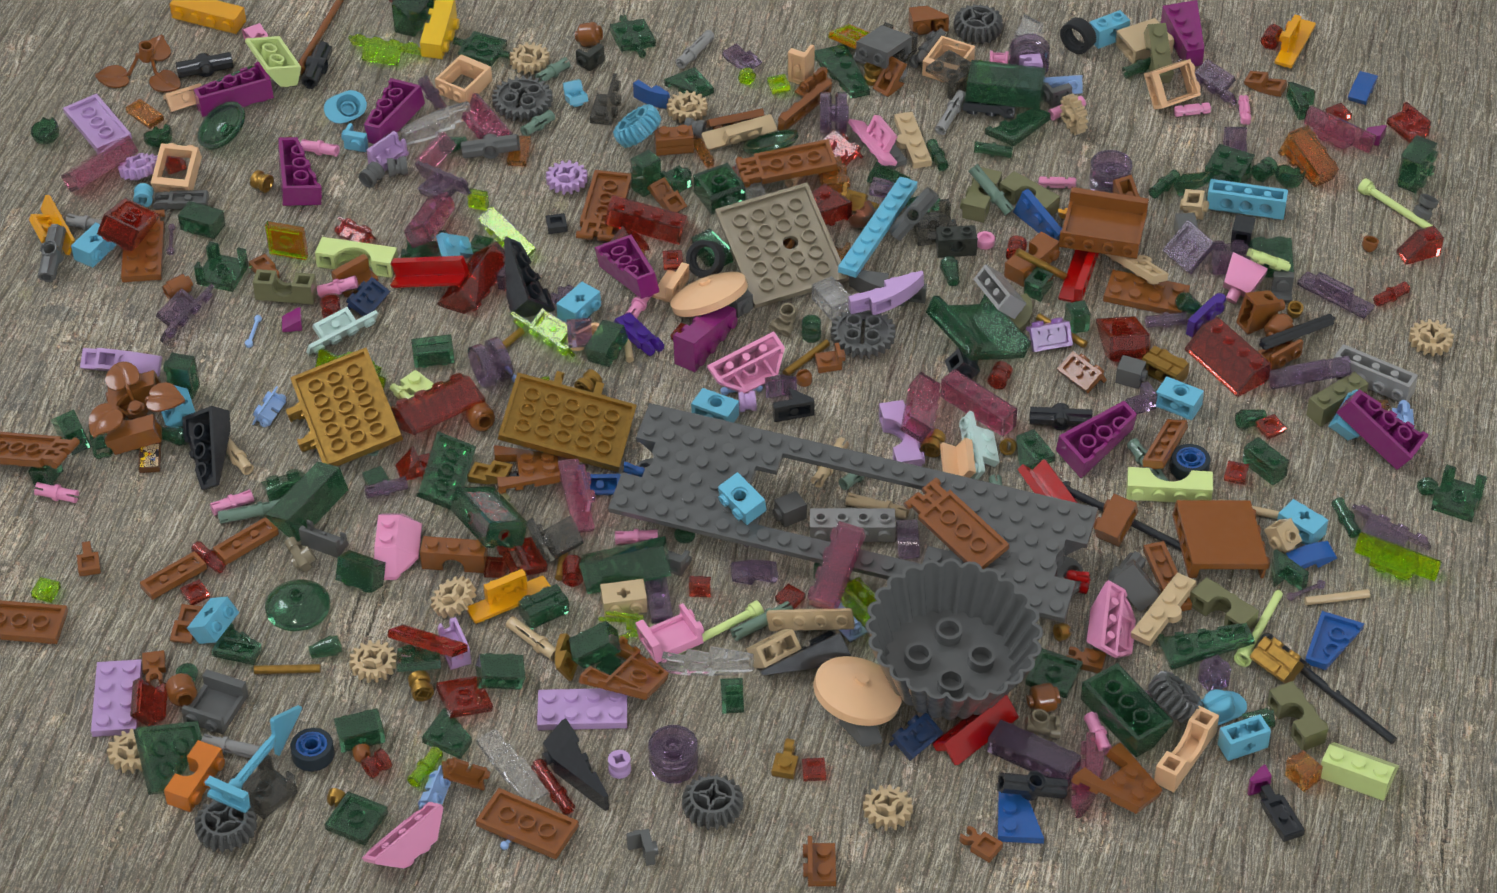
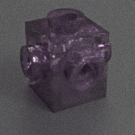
M1218 654L1211 658H1206L1200 663L1198 681L1208 692L1215 689L1221 690L1229 686L1231 667Z

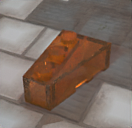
M1308 125L1289 132L1278 152L1281 156L1285 155L1290 160L1289 164L1292 167L1296 165L1301 170L1300 174L1314 187L1333 180L1339 170L1336 162L1332 160L1326 148L1320 143L1315 132Z

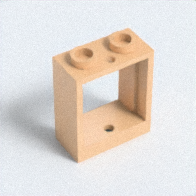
M941 36L923 60L922 75L956 86L974 62L975 46ZM943 54L962 61L956 67L938 60Z
M460 55L435 78L436 93L467 106L492 82L491 66ZM461 74L475 79L465 89L452 84Z
M1191 59L1182 60L1144 73L1154 110L1201 95L1200 84L1196 79L1195 66ZM1180 67L1187 93L1167 100L1159 74Z
M161 143L151 180L154 192L194 190L202 159L199 148L193 145L182 146L174 143ZM167 156L190 158L185 180L162 177Z

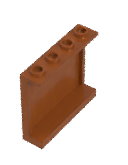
M1071 187L1070 201L1063 229L1060 231L1059 247L1137 259L1148 212L1149 198Z
M1176 500L1172 516L1189 578H1197L1200 569H1258L1260 578H1264L1266 570L1270 567V559L1266 557L1265 542L1261 539V527L1257 525L1256 510L1253 509L1251 500Z

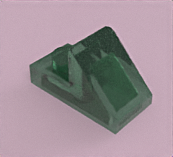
M1291 81L1288 82L1286 97L1298 120L1306 119L1309 105L1314 104L1315 90Z
M1274 550L1271 564L1273 587L1286 580L1300 591L1305 589L1308 583L1309 572L1279 550Z

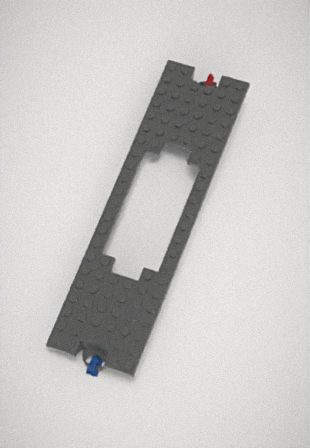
M652 403L648 405L637 433L636 441L653 453V458L642 460L636 465L624 462V473L620 476L608 507L610 513L888 580L892 575H902L904 568L907 566L921 567L922 564L759 525L762 514L746 525L742 520L738 521L734 517L732 510L728 506L725 507L718 499V486L737 472L750 485L756 471L777 475L783 458L922 490L924 486L937 477L941 481L940 486L946 492L951 490L1009 543V549L986 568L996 569L1001 574L1002 579L1008 578L1015 581L1018 586L1017 591H1022L1029 595L1031 599L1029 606L1035 608L1039 612L1040 617L1059 622H1065L1072 596L1077 592L1087 594L1091 581L1089 572L1083 571L1081 565L1075 559L1067 557V555L1081 548L1088 547L1098 514L1097 507ZM928 546L923 563L928 560H934L940 564L946 559H956L961 564L964 562L950 549L948 551Z

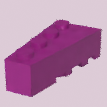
M1197 0L1162 6L1161 23H1166L1167 32L1173 36V47L1180 60L1191 59L1195 67L1202 66L1204 41Z
M256 62L254 63L255 67L250 69L247 67L242 68L240 73L234 76L228 74L223 76L224 78L220 82L214 80L193 89L197 109L201 116L209 117L216 113L228 112L238 107H246L253 103L264 102L274 98L271 79L262 65Z
M393 78L389 79V86L384 88L382 98L377 100L376 108L371 111L364 123L368 143L376 144L391 132H398L425 104L421 85Z
M278 137L282 205H321L322 187L317 182L315 172L312 171L311 164L305 157V152L298 137Z
M632 235L594 247L599 267L641 299L651 297L660 292L656 274Z
M727 305L716 311L703 314L701 317L696 316L690 326L686 324L682 328V333L676 332L673 335L674 364L696 372L700 366H703L708 356L715 352L719 343L724 341L730 330L736 327L738 322L736 309Z
M1360 389L1350 396L1336 412L1396 470L1413 458L1429 436L1424 431L1420 433L1414 429L1415 425L1409 421L1405 423L1397 418V414L1392 410L1387 411L1383 409L1381 403Z
M1122 401L1059 435L1056 451L1082 479L1134 429L1137 414L1125 401Z

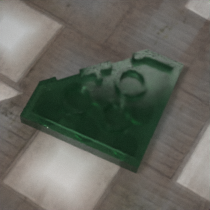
M198 721L138 727L133 730L148 795L164 793V789L174 774L181 775L184 773L188 766L187 755L196 742L202 739Z

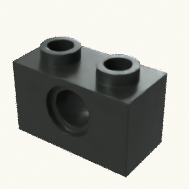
M976 226L936 227L937 257L977 256L978 238Z

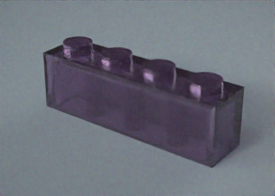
M1000 720L988 737L987 752L1030 772L1039 771L1045 777L1064 778L1068 781V786H1070L1074 774L1080 771L1081 755L1072 750H1067L1052 741L1045 740L1032 732L1025 731L1012 723Z

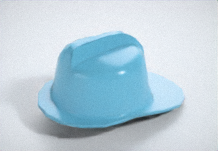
M348 90L329 98L324 104V113L334 123H346L364 114L367 102L361 93Z
M1215 689L1209 691L1201 700L1205 709L1219 715L1218 725L1241 717L1247 710L1245 699L1233 691Z

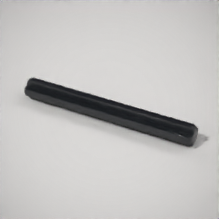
M1326 314L1260 339L1259 347L1267 350L1334 324L1335 317L1332 314Z

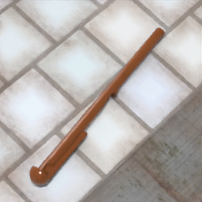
M335 0L298 62L301 66L300 75L305 72L304 66L307 57L313 53L344 0Z

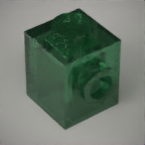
M1085 300L1066 303L1064 320L1070 321L1071 332L1075 334L1089 331L1091 313Z

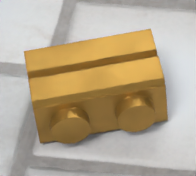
M1154 345L1149 353L1142 358L1143 361H1146L1148 375L1160 382H1163L1166 376L1183 382L1188 376L1190 363L1184 358L1174 356L1166 349H1161Z
M1265 636L1249 658L1286 684L1294 681L1296 675L1304 667V664L1299 661L1301 656L1291 649L1289 652L1282 649L1284 644L1275 637L1270 640Z

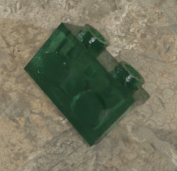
M298 469L289 470L285 475L279 477L278 475L269 476L266 478V481L261 482L269 502L281 499L283 504L311 494L306 475L302 470Z

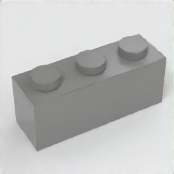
M986 264L973 279L994 306L1013 319L1016 318L1027 304L1001 272Z

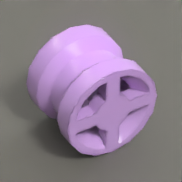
M750 391L749 393L738 392L740 412H745L748 409L757 411L755 391Z
M615 750L609 754L608 768L612 777L622 779L630 774L631 760L628 752Z

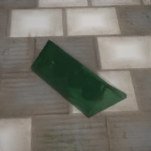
M317 461L275 504L265 517L288 538L295 537L297 542L301 540L299 528L305 526L307 529V520L312 521L315 526L349 490L340 467Z
M665 536L583 554L579 563L588 594L600 592V584L643 579L645 582L671 576Z

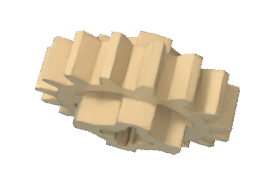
M525 42V45L519 44L518 48H513V52H510V65H512V69H517L518 73L524 71V74L528 72L534 74L535 71L541 72V68L546 69V65H549V52L546 47L542 48V44L536 46L535 42L531 45Z
M686 91L685 94L679 92L678 96L673 94L672 99L669 98L667 103L668 116H672L673 121L679 119V123L685 121L687 117L693 118L695 121L696 119L702 120V116H706V111H708L706 98H702V94L696 95L695 91L692 93Z
M1074 93L1063 96V100H1060L1062 104L1060 106L1062 110L1060 115L1063 122L1066 123V128H1070V133H1074V135L1086 132L1085 129H1088L1086 116L1088 114L1085 106L1082 105L1081 99L1078 100V96H1074Z
M1428 319L1426 323L1420 320V324L1414 323V327H1411L1409 342H1411V347H1417L1416 352L1424 351L1423 355L1431 353L1432 357H1434L1435 353H1438L1441 356L1443 351L1448 353L1449 348H1452L1454 334L1451 333V328L1446 329V323L1440 325L1439 320L1432 322L1431 319Z
M455 576L452 581L447 579L445 584L439 585V590L433 592L436 596L431 597L433 602L431 607L443 619L448 615L450 618H453L456 613L460 616L461 611L468 610V604L474 603L472 598L477 596L475 594L476 588L470 579H465L464 576H461L459 579Z
M369 640L368 645L360 643L361 648H354V654H350V670H352L353 676L358 675L360 681L366 678L367 683H370L371 679H375V682L378 683L379 678L382 677L384 680H387V674L393 675V669H397V653H395L394 647H389L388 642L381 645L380 640H377L376 644Z
M130 729V732L127 734L125 731H121V737L115 735V742L108 743L109 749H107L110 765L113 764L115 770L121 768L122 773L130 770L134 774L135 769L143 771V766L150 767V760H156L155 754L158 753L154 737L151 738L149 732L143 735L142 729H139L137 733Z
M890 784L887 789L879 785L878 791L871 789V795H865V801H863L864 818H868L869 824L875 822L876 829L884 826V830L887 831L892 826L894 830H897L898 824L904 827L905 820H911V814H913L912 798H907V791L901 793L899 786L894 790Z

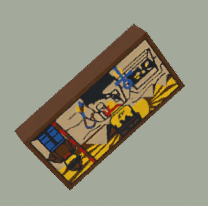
M162 442L139 448V473L161 472Z

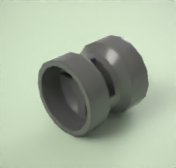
M687 117L684 125H692L693 135L696 138L702 139L701 135L703 132H706L707 122L705 120L695 121L693 118Z
M400 156L398 159L386 158L389 177L396 176V174L408 175L406 156Z
M373 161L358 174V178L364 186L372 188L377 183V180L384 177L385 171L379 163Z
M1423 193L1418 199L1419 204L1415 205L1412 212L1422 219L1430 220L1433 215L1432 210L1437 207L1439 201L1433 196Z

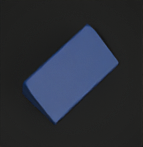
M621 474L579 475V496L613 495Z

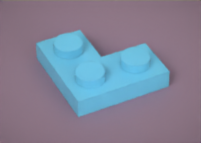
M447 233L436 235L441 256H464L469 258L473 255L468 237Z

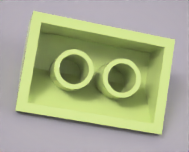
M280 36L245 39L246 44L266 73L280 87L298 85L301 66Z
M1333 742L1329 744L1322 759L1319 778L1384 801L1399 765Z

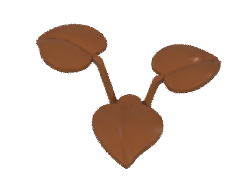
M162 34L149 41L145 40L139 43V53L135 54V59L128 72L122 66L111 65L95 74L97 80L103 85L111 88H121L129 84L127 76L132 74L138 59H140L143 63L151 62L155 75L150 77L149 84L155 91L171 92L181 87L180 79L174 72L167 69L159 73L157 72L154 60L163 61L171 55V49Z
M118 362L107 372L105 382L107 387L113 391H120L126 388L131 400L128 412L118 406L113 408L108 403L98 405L89 416L90 433L95 438L117 429L123 422V414L128 419L133 420L147 416L149 410L161 412L177 407L184 403L185 399L174 385L164 382L150 389V396L145 398L143 405L142 402L134 399L129 386L139 382L140 374L137 367L129 362Z

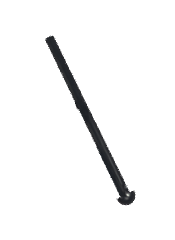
M1063 482L1074 498L1092 507H1097L1098 510L1104 512V503L1071 488V482ZM1134 519L1131 527L1159 541H1164L1165 544L1181 551L1178 540Z
M1264 633L1260 636L1259 643L1265 636L1270 640L1274 636L1271 633ZM1286 645L1282 647L1285 651H1290V648ZM1300 658L1299 661L1304 664L1303 669L1300 671L1302 675L1387 742L1393 744L1396 741V736L1343 696L1339 690L1333 691L1321 677L1307 667L1310 664Z

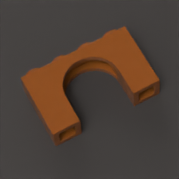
M151 370L141 373L139 382L129 386L135 400L145 403V398L150 396V389L162 382L156 372ZM108 388V392H106L108 404L113 408L118 406L128 412L131 400L126 388L120 391H113ZM123 414L122 424L117 429L108 432L107 436H105L106 446L111 448L115 455L162 442V427L154 414L133 420H124L126 415Z

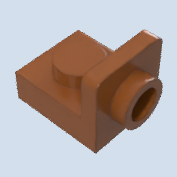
M839 342L834 344V351L815 353L818 373L842 370V362L846 361L845 351L840 349Z

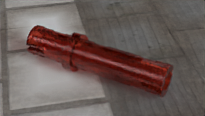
M540 758L533 761L534 765H531V769L547 789L549 798L558 805L564 815L572 813L573 809H575V804L568 797L565 787L558 783L543 759Z

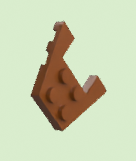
M494 445V460L517 462L518 476L497 477L498 494L506 493V489L514 487L518 491L523 490L525 485L534 484L535 487L560 482L558 456L545 452Z
M621 636L612 645L611 652L627 660L611 675L589 666L580 675L579 683L647 700L667 681L669 672L651 658L646 659L640 654L641 650L638 647L634 646L632 648L627 644L628 639Z
M1120 742L1109 749L1106 755L1121 767L1119 771L1103 781L1084 767L1074 774L1071 782L1078 786L1080 782L1089 786V791L1095 794L1101 792L1111 797V802L1135 814L1159 798L1163 791Z

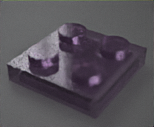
M1187 220L1163 248V251L1188 273L1192 274L1217 244L1192 222Z

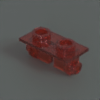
M338 216V220L341 223L334 229L338 236L349 240L353 234L351 241L369 244L370 238L376 240L368 226L363 224L359 226L350 218L343 219Z

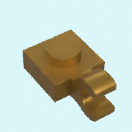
M848 189L843 208L855 212L857 209L860 210L864 206V202L867 201L868 195ZM871 202L875 210H877L880 204Z
M786 738L783 754L776 752L771 770L772 776L794 780L798 765V756H794L795 739Z

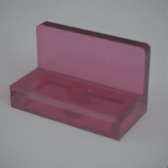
M444 131L440 132L414 160L416 162L419 161L431 172L457 144Z

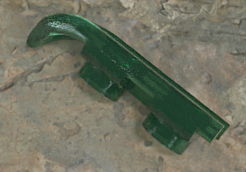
M89 430L94 457L98 460L103 457H111L113 454L111 448H109V452L97 454L96 450L108 448L105 443V436L101 434L94 439Z

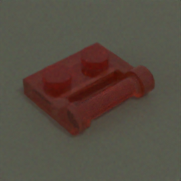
M533 536L498 544L497 551L499 555L503 556L509 569V574L521 569L524 570L526 576L547 572L548 565ZM510 551H515L522 566H516Z

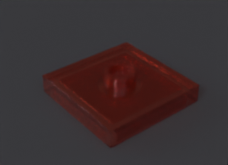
M479 675L437 682L436 689L450 718L491 712L493 710V704Z

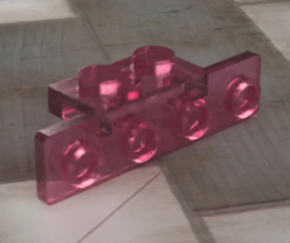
M473 93L468 105L470 112H463L461 118L476 134V137L483 139L487 134H495L498 137L512 135L513 133L479 94Z
M1314 106L1309 107L1304 120L1305 124L1313 127L1312 133L1318 135V139L1333 142L1334 146L1340 149L1354 146L1369 153L1376 139L1375 134Z
M578 459L558 461L573 532L594 531L595 526L591 507L592 502H595V492L590 489V473L586 472L585 464H579Z

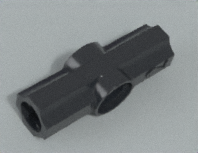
M321 41L320 44L316 45L312 56L307 57L306 70L301 79L302 85H305L307 89H313L317 86L322 74H326L328 71V60L332 54V46L327 42Z
M231 52L211 56L207 53H200L195 59L175 63L179 78L194 75L209 77L214 71L234 67Z
M1057 403L1052 407L1030 406L1029 424L1052 425L1056 430H1066L1069 426H1078L1091 419L1093 409H1074L1065 403Z
M1031 771L1028 775L1001 772L997 783L998 791L1001 793L1018 794L1030 801L1037 799L1038 796L1065 799L1069 787L1068 781L1064 778L1045 777L1039 771Z

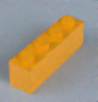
M172 0L170 2L171 15L174 19L237 34L246 22L245 9L242 6L218 0Z

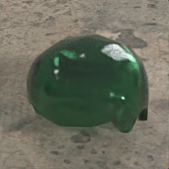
M42 117L40 121L31 127L30 134L35 142L46 145L53 143L59 137L60 129L54 117H51V119Z
M164 124L163 129L154 126L152 131L145 132L143 134L145 144L151 148L158 149L161 143H171V126Z
M1284 164L1279 165L1275 171V178L1278 183L1290 189L1300 186L1306 175V171L1301 173L1300 167L1292 168Z

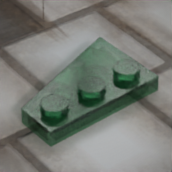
M1035 107L1018 114L1014 120L1009 122L1004 120L997 127L992 128L989 126L985 128V134L1011 146H1016L1051 120V114Z

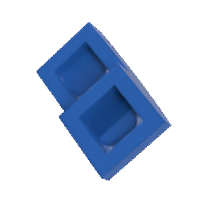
M1360 71L1350 90L1348 100L1366 105L1378 76Z
M639 79L633 83L634 98L654 107L667 109L668 99L670 98L669 92L658 85L651 88Z
M1328 541L1308 544L1286 553L1296 573L1314 564L1319 568L1337 559Z

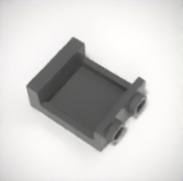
M883 25L856 42L857 59L884 69L888 68L891 56L897 52L908 55L912 50L911 35Z
M206 669L202 675L204 685L190 706L183 705L181 708L183 720L191 726H198L210 732L224 735L249 696L245 681Z

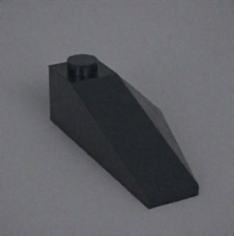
M506 237L504 239L506 297L510 311L515 315L525 318L553 312L555 307L548 289H543L538 281L541 279L540 275L535 273L530 267L532 261L521 242Z
M209 406L182 417L183 437L185 442L189 443L191 449L189 455L195 461V472L201 490L204 491L220 484L231 432L230 411Z
M829 630L809 640L810 645L808 647L802 646V649L791 654L788 658L785 657L766 668H759V671L762 675L814 669L819 668L824 662L832 658L851 656L841 633L838 630Z
M565 718L561 720L543 742L544 752L541 754L546 766L550 765L555 774L604 811L609 810L608 794L595 771L592 772L586 752L581 754L578 745L580 740Z

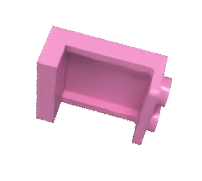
M683 603L679 605V615L654 626L648 627L644 620L635 623L639 640L656 663L704 643L702 637L704 629L701 622H696L692 610H688Z

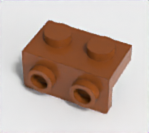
M1299 339L1293 342L1291 340L1267 350L1261 349L1255 353V359L1272 372L1277 368L1283 367L1291 360L1299 358L1302 355L1304 341Z

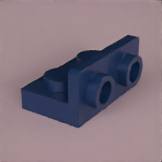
M371 277L367 282L363 281L359 285L356 295L352 293L346 301L348 303L347 307L349 310L354 309L361 316H365L377 309L389 295L390 290Z
M927 713L921 717L916 714L907 722L908 728L904 730L901 727L891 735L894 739L889 745L893 747L896 744L911 761L941 736L943 731Z

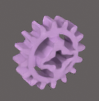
M138 153L135 156L126 158L125 162L119 163L120 166H118L120 177H124L125 180L128 178L130 180H140L141 178L151 176L154 172L158 156Z
M563 160L561 164L554 163V167H549V171L546 172V183L549 185V189H555V193L562 191L563 195L566 192L573 194L574 190L579 192V187L585 188V183L588 182L587 170L584 169V165L579 166L578 162L572 164L571 160L567 163H564Z

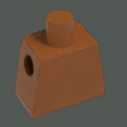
M1269 290L1247 292L1244 295L1236 323L1247 335L1261 330L1274 314H1278L1279 311L1285 309V302L1283 299H1278Z

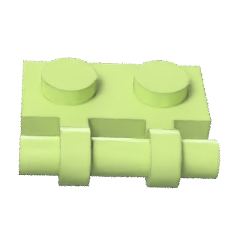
M1249 248L1246 256L1251 257V261L1260 265L1268 264L1269 268L1276 271L1281 269L1289 271L1291 264L1284 259Z
M416 370L400 380L401 386L395 383L390 386V390L394 392L395 397L403 399L407 406L415 408L417 411L423 407L422 402L429 406L443 396L441 388Z

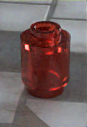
M568 555L562 562V582L570 587L579 586L584 580L583 561L578 555Z

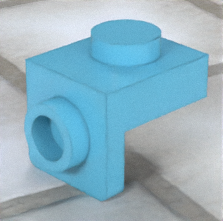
M580 79L563 83L566 102L573 105V107L582 106L584 102H588V95L583 91Z
M349 123L341 135V139L344 141V148L366 152L369 148L367 133L354 131L353 124Z

